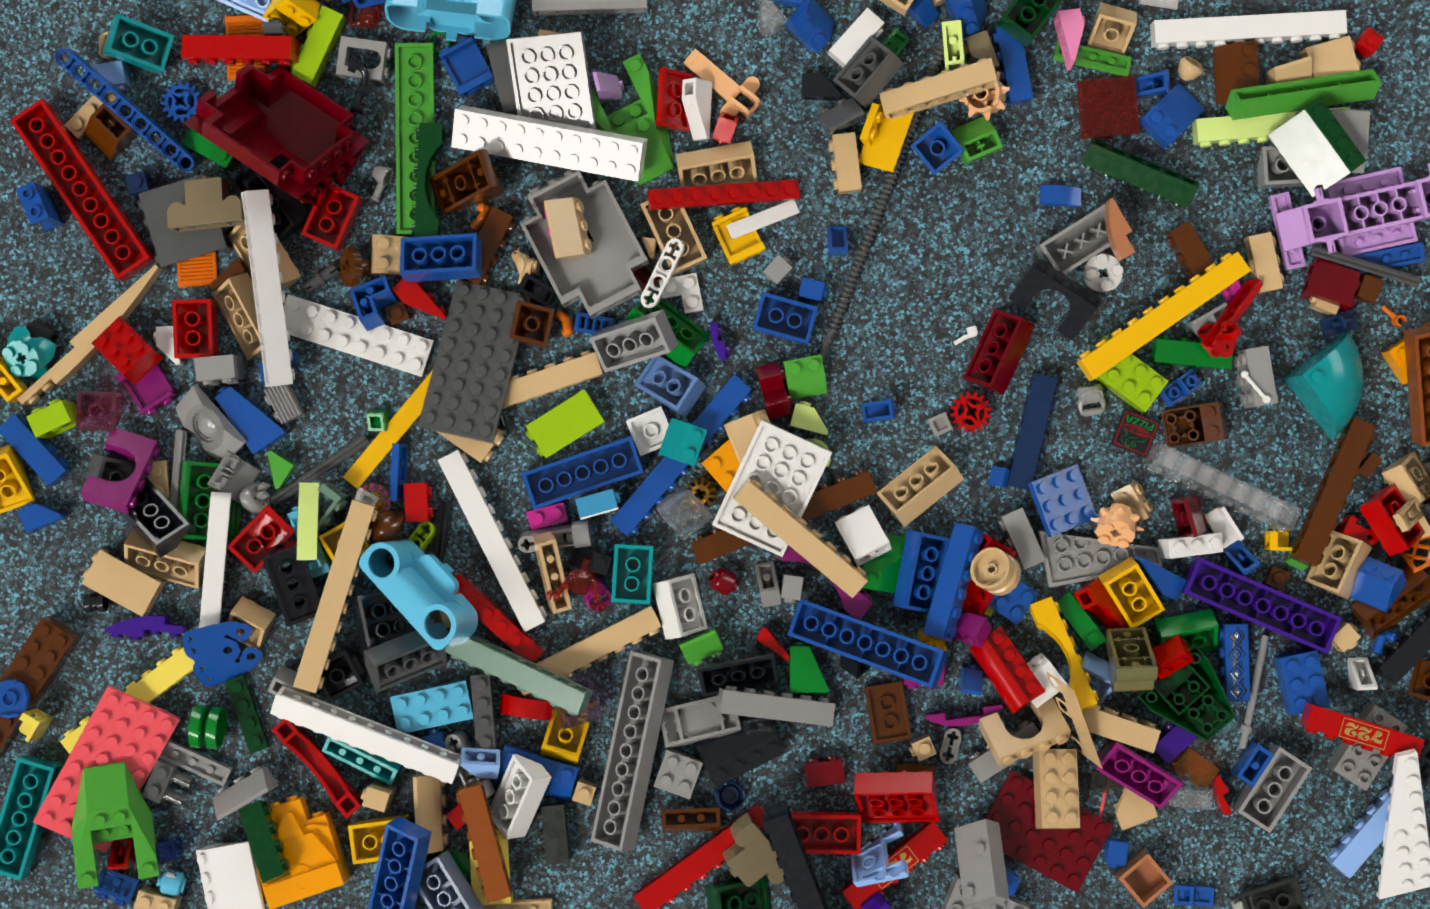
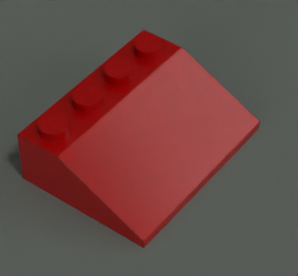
M922 770L920 772L883 771L881 773H855L854 796L863 823L940 822L936 782L933 772Z

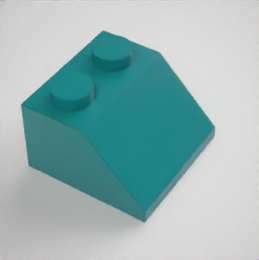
M671 418L658 454L695 467L708 430Z

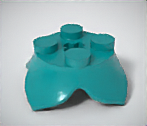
M19 325L10 333L6 348L2 350V355L13 376L38 380L48 371L46 364L53 359L56 344L43 337L32 338L30 331Z

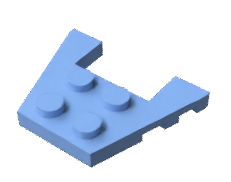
M893 823L894 826L888 831L884 829L880 832V837L873 843L869 841L862 846L861 854L851 855L852 878L856 887L909 877L908 864L904 859L890 866L888 861L887 844L904 836L902 823Z

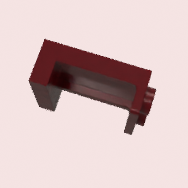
M1317 257L1310 263L1300 298L1308 300L1312 296L1340 306V311L1345 312L1355 304L1356 297L1354 295L1361 284V280H1359L1361 273Z

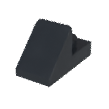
M525 273L517 288L523 295L532 298L546 307L549 306L556 293L553 288L528 273Z

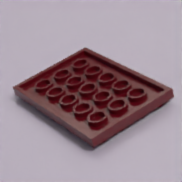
M1012 769L984 818L999 823L1004 854L1078 893L1114 826L1079 806L1080 828L1036 829L1034 781Z

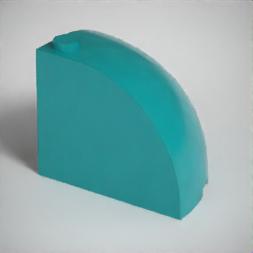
M1348 332L1338 335L1283 378L1330 439L1337 436L1350 422L1358 408L1363 391L1364 373L1361 356Z

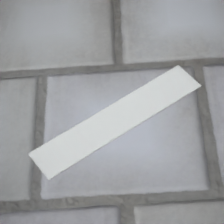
M789 200L726 226L731 238L735 239L800 212L795 200Z

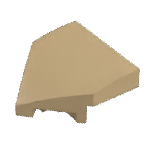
M1125 787L1122 789L1123 793L1120 799L1113 805L1116 809L1115 814L1122 831L1158 817L1153 804Z

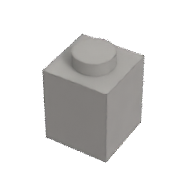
M778 255L762 274L777 286L792 270L793 267L790 266L792 262L786 256L781 257Z

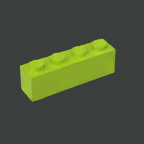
M322 5L321 9H319L317 20L312 27H309L306 33L307 39L298 50V62L292 63L290 67V72L313 88L316 87L347 21L343 14Z

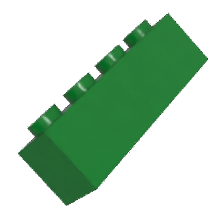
M1159 336L1158 339L1152 340L1150 363L1228 370L1232 368L1233 354L1230 357H1211L1200 344L1202 339H1197V342H1189V338L1178 337L1177 340H1170V336Z

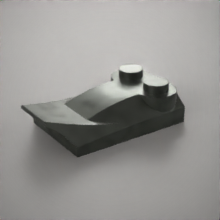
M1295 875L1282 876L1277 881L1241 892L1231 901L1233 909H1307Z

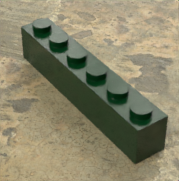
M1091 138L1082 156L1081 164L1085 168L1092 171L1094 169L1098 170L1108 178L1115 177L1125 185L1132 184L1138 190L1145 193L1147 191L1151 192L1161 200L1168 199L1178 207L1184 206L1188 208L1198 190V181L1095 138Z

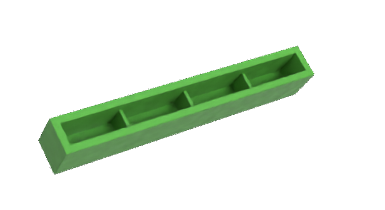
M1374 69L1233 89L1230 91L1225 108L1232 120L1302 110L1319 98L1327 106L1375 99L1382 81Z

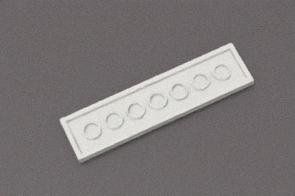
M287 295L283 308L287 312L288 321L285 324L286 330H289L290 335L420 377L424 376L435 341L386 325L367 331L358 316L296 296Z

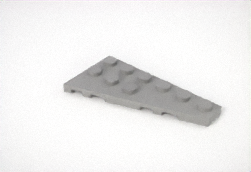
M1038 531L1041 550L1046 560L1043 562L1049 588L1097 579L1099 575L1129 557L1134 558L1135 555L1163 567L1158 547L1129 544L1126 548H1120L1119 546L1101 544L1098 539L1065 534L1047 537L1046 532Z

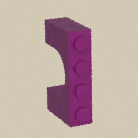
M112 427L105 441L106 451L131 460L136 465L135 470L130 477L118 482H111L89 475L81 490L84 501L129 514L130 509L134 508L137 503L138 492H142L145 486L144 480L146 476L151 474L152 463L154 459L157 460L159 457L160 449L158 448L157 440Z

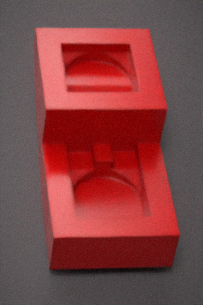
M1213 772L1211 774V788L1215 802L1220 812L1228 816L1232 813V810L1223 795L1228 793L1229 790L1221 777Z

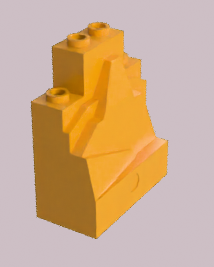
M297 794L286 798V802L280 803L275 801L270 803L272 808L271 817L277 824V836L283 842V853L290 863L291 868L289 871L291 875L270 884L262 883L260 877L269 909L339 887L351 878L330 811L324 813L323 810L313 813L311 817L305 797H298Z

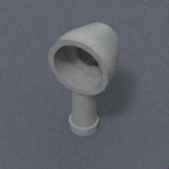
M376 166L372 173L378 184L370 198L377 202L380 201L384 188L390 184L394 176V170L385 166Z

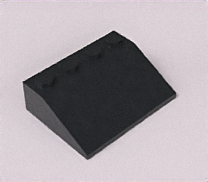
M381 591L350 597L365 672L368 671L365 665L364 650L416 630Z
M738 715L741 726L740 731L694 743L716 788L785 753L769 719Z

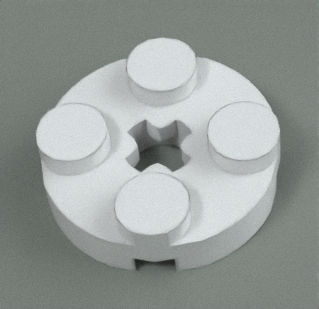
M1099 254L1094 256L1084 266L1085 283L1095 292L1111 291L1121 282L1123 267L1111 255ZM1106 269L1107 277L1100 278L1098 270Z

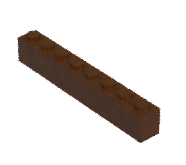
M1352 417L1343 429L1289 558L1309 567H1316L1322 562L1324 557L1322 553L1331 541L1330 534L1338 524L1339 520L1337 518L1339 513L1345 508L1346 496L1353 489L1352 482L1354 477H1357L1361 468L1359 465L1368 453L1367 446L1374 439L1376 426L1357 417Z

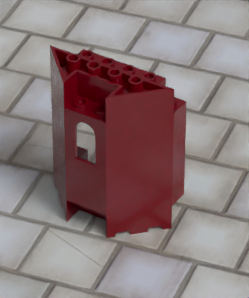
M248 63L236 72V81L233 88L217 98V94L212 90L197 99L196 114L184 122L185 125L294 198L315 206L318 205L320 192L325 188H329L333 182L342 187L370 140L352 129L354 126V114L281 66L268 74ZM281 155L289 160V162L278 169L271 162Z

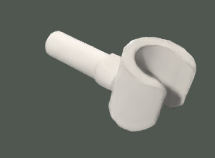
M971 326L966 328L967 334L953 341L955 346L964 340L977 336V327Z

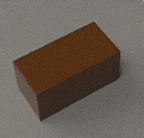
M1369 452L1359 465L1361 468L1359 475L1363 478H1368L1383 459L1374 452Z

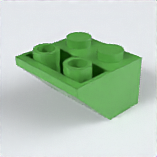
M984 116L950 130V133L965 150L960 154L964 166L997 153L1003 148L996 129Z

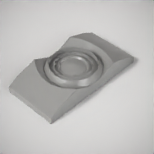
M197 384L192 386L175 407L183 426L196 434L201 440L204 450L216 460L221 462L227 451L236 455L246 444L247 441Z
M718 696L664 708L661 728L666 748L689 745L700 740L721 737L740 731L738 715L717 712Z

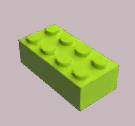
M1106 335V336H1103V337L1099 340V342H1100L1101 340H1103V339H1105L1106 341H1108V340L1111 339V338ZM1130 354L1095 379L1140 413H1144L1149 409L1169 382L1133 354Z

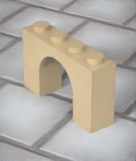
M1053 697L1038 708L1031 703V708L1041 725V731L1029 739H1019L1012 736L1006 730L997 712L979 719V729L998 766L1010 765L1019 758H1028L1037 751L1043 752L1052 745H1061L1068 741L1071 730Z

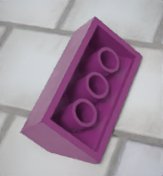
M1117 741L1107 743L1098 754L1102 768L1095 765L1096 770L1160 809L1164 807L1183 785V781Z

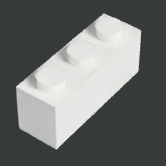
M867 7L831 47L828 55L843 68L870 35L877 39L883 33L884 22Z
M1205 533L1195 538L1181 536L1158 539L1160 559L1224 552L1221 533Z

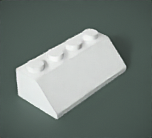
M518 754L512 755L490 807L494 823L506 839L526 836L551 780L550 774L542 764Z

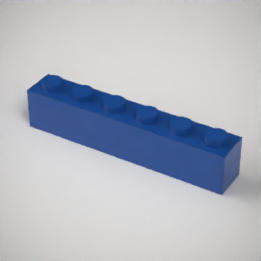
M959 523L954 525L923 634L930 638L952 643V639L956 634V625L962 613L963 601L967 596V587L972 579L970 573L971 563L983 541V531L975 526Z

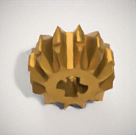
M701 478L700 485H698L697 479H693L695 486L693 487L690 483L687 484L692 490H684V493L690 494L689 497L684 499L685 501L693 500L689 507L697 503L696 510H699L700 504L706 510V501L709 505H713V502L708 500L709 497L716 498V495H710L709 492H713L716 489L713 487L708 490L707 487L711 485V482L708 481L704 486V478ZM697 489L705 491L704 499L700 500L699 497H695L694 493H697Z

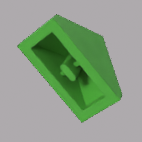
M268 451L267 454L275 489H282L298 465L276 451Z

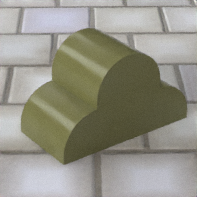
M1146 628L1106 629L1109 678L1112 692L1153 690L1154 680H1157L1158 666Z

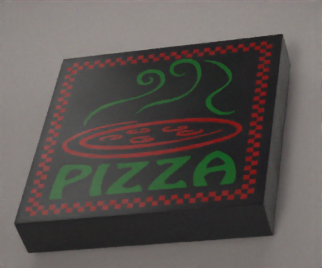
M1124 408L1110 444L1147 458L1161 422Z

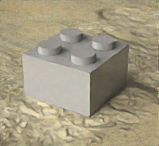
M230 354L194 358L196 381L202 382L203 385L220 386V382L231 385L239 384V380H245L243 357Z
M666 748L653 787L690 800L703 764L702 759L672 748Z

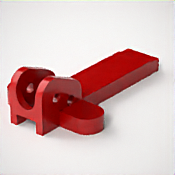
M1260 279L1246 280L1215 324H1205L1199 328L1197 334L1202 339L1200 344L1211 357H1230L1233 354L1237 337L1242 333V329L1236 323L1263 286Z

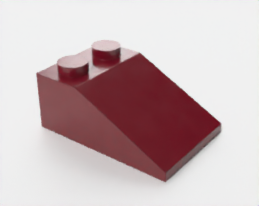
M1196 493L1169 499L1179 536L1195 538L1206 531L1207 520L1205 515L1201 513L1200 507H1202V502Z

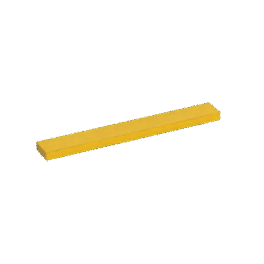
M432 371L388 422L387 431H381L343 476L356 489L363 485L389 454L392 444L398 443L420 417Z

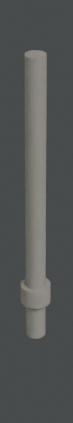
M1266 635L1261 636L1250 689V701L1247 704L1243 725L1241 724L1239 748L1242 749L1247 748L1249 734H1252L1253 727H1251L1270 637Z

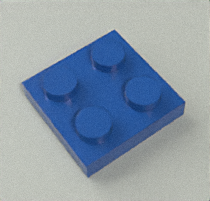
M1019 581L1016 588L1010 593L1002 596L994 595L989 607L1018 625L1029 609L1030 604L1038 596V593Z

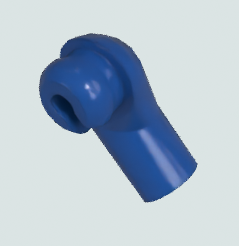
M1386 629L1378 634L1372 651L1381 654L1387 641H1396L1397 633L1391 629Z

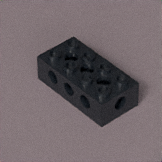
M297 538L261 550L262 560L287 627L315 617L320 599L306 560H297ZM290 563L287 567H282L283 564ZM296 580L295 583L288 584L290 581Z

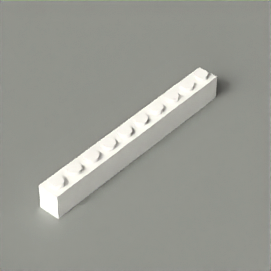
M1346 10L1154 20L1150 24L1151 48L1157 47V50H1166L1173 46H1176L1177 49H1185L1192 45H1195L1196 48H1204L1210 44L1218 47L1229 43L1257 41V45L1264 44L1266 41H1272V44L1283 43L1284 40L1298 43L1302 42L1303 39L1317 42L1321 41L1322 38H1329V41L1341 38L1347 33Z
M269 189L241 192L265 387L293 384V380H295V372L291 368L290 361H292L293 356L291 349L288 347L290 333L289 330H286L285 324L288 321V316L283 308L285 294L284 291H281L280 284L283 283V276L278 268L280 254L276 252L278 237L273 229V225H275V215L271 213L273 197L272 194H269Z
M456 450L439 459L438 462L522 629L526 632L547 621L545 618L548 616L543 606H539L537 602L539 599L535 589L531 590L528 584L530 579L526 572H522L520 568L522 563L518 555L512 553L511 548H513V545L508 537H504L502 533L504 527L500 520L496 521L493 515L496 513L491 503H487L485 499L487 494L483 486L479 487L476 481L478 476L475 470L470 469L467 464L470 462L465 452L462 453L461 450Z
M282 686L276 693L270 714L275 715L279 719H285L297 726L311 729L315 733L327 735L333 740L345 742L351 747L363 749L369 754L381 756L387 761L399 763L405 768L417 770L426 776L435 777L444 783L452 784L457 776L461 761V755L285 686Z

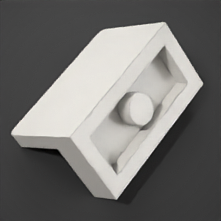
M1217 506L1204 514L1207 525L1212 533L1222 534L1223 549L1236 541L1244 539L1224 506Z

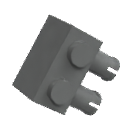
M159 759L155 763L142 797L158 804L167 800L181 807L187 795L174 791L171 787L175 782L189 789L194 777L179 772L180 767Z

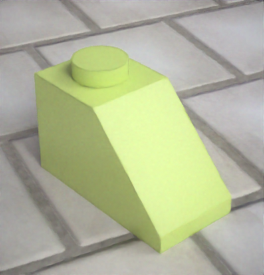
M800 401L799 404H795L789 426L825 436L828 435L827 428L815 408L811 407V403Z

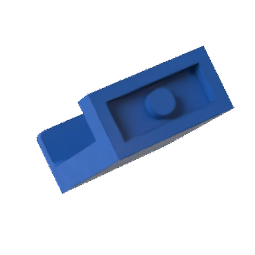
M464 37L458 41L459 44L453 47L447 46L439 54L462 99L495 82L494 76L473 37Z
M31 182L16 189L30 224L34 225L41 222L45 231L65 224L49 188L36 182Z

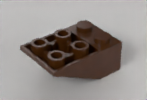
M1223 401L1161 411L1167 449L1230 439Z

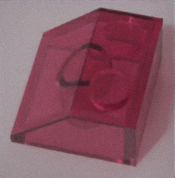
M78 390L76 429L116 431L123 413L124 393Z

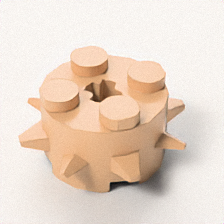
M997 71L996 73L999 81L1001 72ZM999 81L1000 86L985 90L986 95L984 98L982 94H985V92L982 91L960 98L959 102H964L969 107L968 116L970 118L980 113L988 121L991 114L996 113L1000 109L1005 110L1006 92L1010 88L1004 86Z
M1113 503L1111 507L1100 508L1098 518L1090 519L1097 523L1094 533L1098 536V541L1101 544L1126 548L1134 540L1136 531H1144L1143 528L1137 526L1140 516L1134 514L1131 511V507L1124 504Z

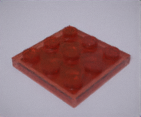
M1135 76L1076 82L1081 140L1138 135L1140 133Z

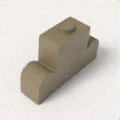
M201 176V179L185 181V205L180 202H174L169 205L167 210L168 229L175 233L245 225L242 199L235 195H230L229 183L221 177Z
M745 813L730 828L735 843L723 852L725 861L730 867L728 869L735 878L738 876L747 887L752 886L764 875H767L772 884H780L784 881V872L777 864L776 851L773 852L771 849L770 838L752 817Z

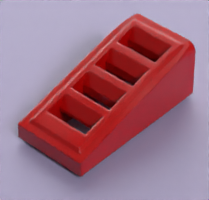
M763 625L756 635V640L785 660H788L790 656Z

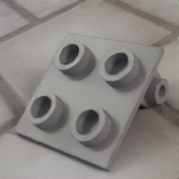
M227 451L207 485L219 492L232 493L231 499L241 504L239 496L242 490L255 481L260 470L241 460L239 456Z

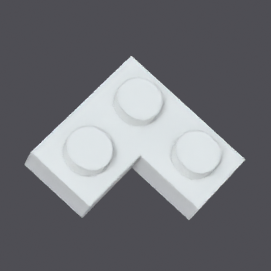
M691 273L671 277L662 295V299L682 296L685 314L704 311L697 274ZM663 279L659 280V284L661 287L664 283Z

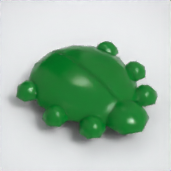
M456 848L450 854L463 875L467 876L468 871H471L470 858L467 857V852H459V849Z

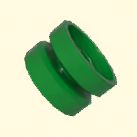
M196 705L193 708L188 727L190 747L202 748L205 744L208 749L219 750L222 747L227 728L226 708L214 706L209 710V707L206 705Z

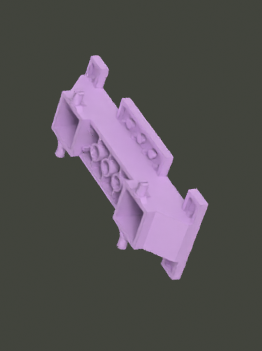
M1428 163L1427 165L1430 173V163ZM1401 166L1339 180L1325 189L1327 196L1325 199L1322 187L1314 189L1316 201L1294 209L1289 192L1268 197L1285 271L1306 266L1303 247L1326 243L1328 254L1337 252L1334 240H1337L1339 253L1349 256L1416 242L1418 238L1414 222L1430 219V204L1425 200L1426 195L1430 197V175L1423 179L1405 183ZM1314 220L1318 221L1319 229L1313 226Z

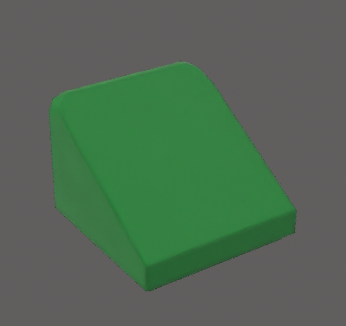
M372 409L366 413L368 431H387L389 409Z

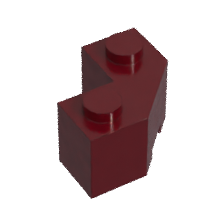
M778 362L755 367L769 420L792 414L790 406H793L791 394L787 395L783 382L786 379L784 368L780 369Z

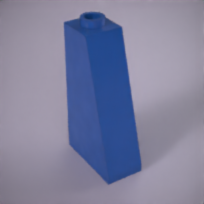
M225 386L214 397L233 426L247 441L246 445L254 455L260 454L289 434L287 429L277 423L276 420L235 387Z

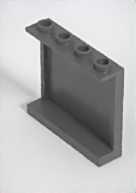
M206 174L138 194L140 198L138 205L145 215V218H143L144 225L149 229L151 235L149 236V241L156 251L154 258L157 265H160L161 268L169 269L168 266L219 250H231L225 227L175 233L168 229L167 210L169 205L174 202H180L185 205V181L201 179V176H208Z

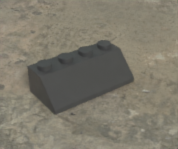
M417 630L364 650L365 665L377 693L447 664L446 649H433Z

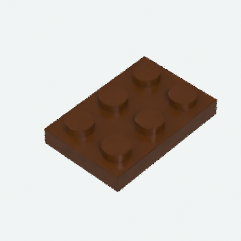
M902 680L864 686L873 744L912 738Z

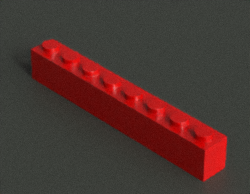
M755 804L637 890L633 897L642 909H662L661 905L665 902L671 903L678 897L676 894L682 890L684 892L689 890L693 886L692 883L694 881L704 879L709 874L708 871L713 867L717 869L723 865V860L725 859L723 852L735 843L730 832L731 825L745 813H748L764 831L762 825L764 810L760 804Z

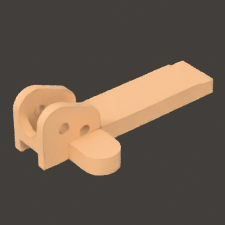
M696 49L683 62V65L698 78L711 81L712 89L727 101L721 108L720 113L723 111L737 116L740 112L749 119L752 113L761 105L760 99L755 95L760 87V82L756 77H748L739 86ZM739 93L754 104L750 110L735 100Z

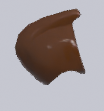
M399 509L397 513L390 510L377 512L375 522H370L371 533L376 542L393 541L397 538L404 523L403 510Z

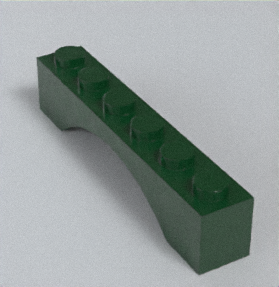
M419 123V128H416L418 147H415V159H418V164L414 167V178H417V186L413 187L416 205H413L412 208L415 224H412L411 231L414 237L441 235V222L430 204L428 177L433 161L444 147L445 126L442 123Z

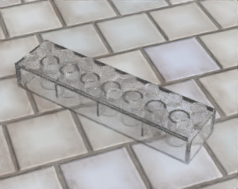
M1153 443L1147 458L1144 459L1142 464L1147 466V471L1154 474H1164L1163 478L1171 482H1181V487L1190 491H1199L1198 495L1204 498L1216 499V503L1221 506L1233 507V511L1238 514L1250 515L1251 520L1260 524H1269L1268 528L1274 531H1292L1302 509L1163 443Z

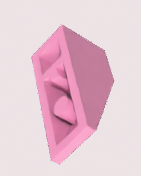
M1080 8L1060 10L1053 21L1067 71L1071 70L1075 62L1086 24L1085 17L1082 16Z

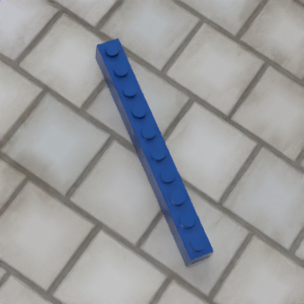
M735 374L692 423V425L708 430L702 448L704 446L709 447L715 439L712 436L716 431L720 433L725 428L724 425L727 424L725 423L726 419L729 416L733 418L740 410L737 406L741 402L745 404L752 396L749 393L752 389ZM664 456L610 522L626 536H629L630 533L634 535L640 528L638 525L642 519L646 521L653 513L651 508L655 504L659 506L665 499L663 494L667 489L671 492L676 486L677 482L675 480L678 476L681 475L683 477L690 469L688 465Z

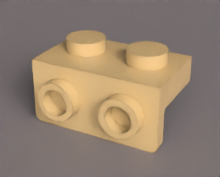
M1136 480L1110 493L1115 503L1131 507V511L1140 516L1137 523L1149 518L1153 514V506L1149 500H1146L1143 495V488L1139 483L1137 484Z

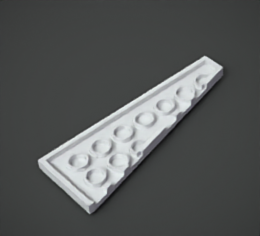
M1414 748L1395 753L1392 770L1394 777L1392 787H1390V804L1387 807L1389 811L1388 820L1385 822L1382 844L1384 851L1383 857L1380 859L1381 873L1378 875L1379 888L1376 891V896L1379 899L1430 887V846L1418 753Z

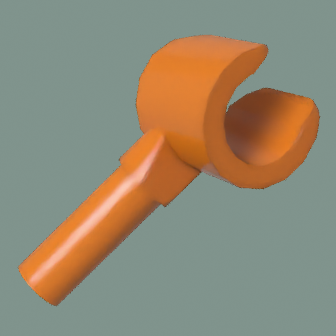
M1385 305L1381 307L1390 316L1392 325L1402 327L1398 323L1399 318L1402 321H1407L1405 316L1396 315Z

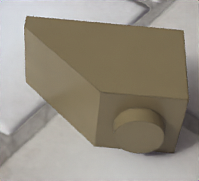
M987 30L964 39L965 56L967 55L970 61L977 63L982 58H992L995 69L999 68L1000 65Z

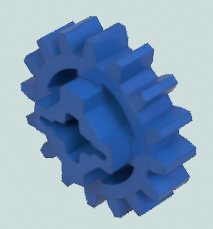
M179 81L178 86L172 83V89L165 88L168 93L167 95H161L165 98V101L160 103L166 106L162 111L168 113L167 117L169 119L174 118L173 121L179 123L181 120L184 124L187 119L196 114L197 99L203 95L197 92V87H191L189 82L184 85L182 81ZM178 98L181 99V100H183V101L185 102V104L187 105V107H185L184 105H182V104L180 103V101L178 100Z

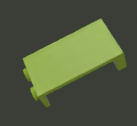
M584 389L526 425L528 430L525 433L531 441L535 440L538 445L536 450L541 458L545 456L548 459L554 453L606 422Z

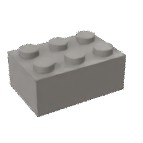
M1269 346L1235 352L1233 362L1238 369L1236 379L1238 386L1241 387L1240 402L1244 405V408L1278 403ZM1242 371H1247L1248 376L1265 396L1271 398L1269 403L1262 402V397L1245 378L1241 377Z

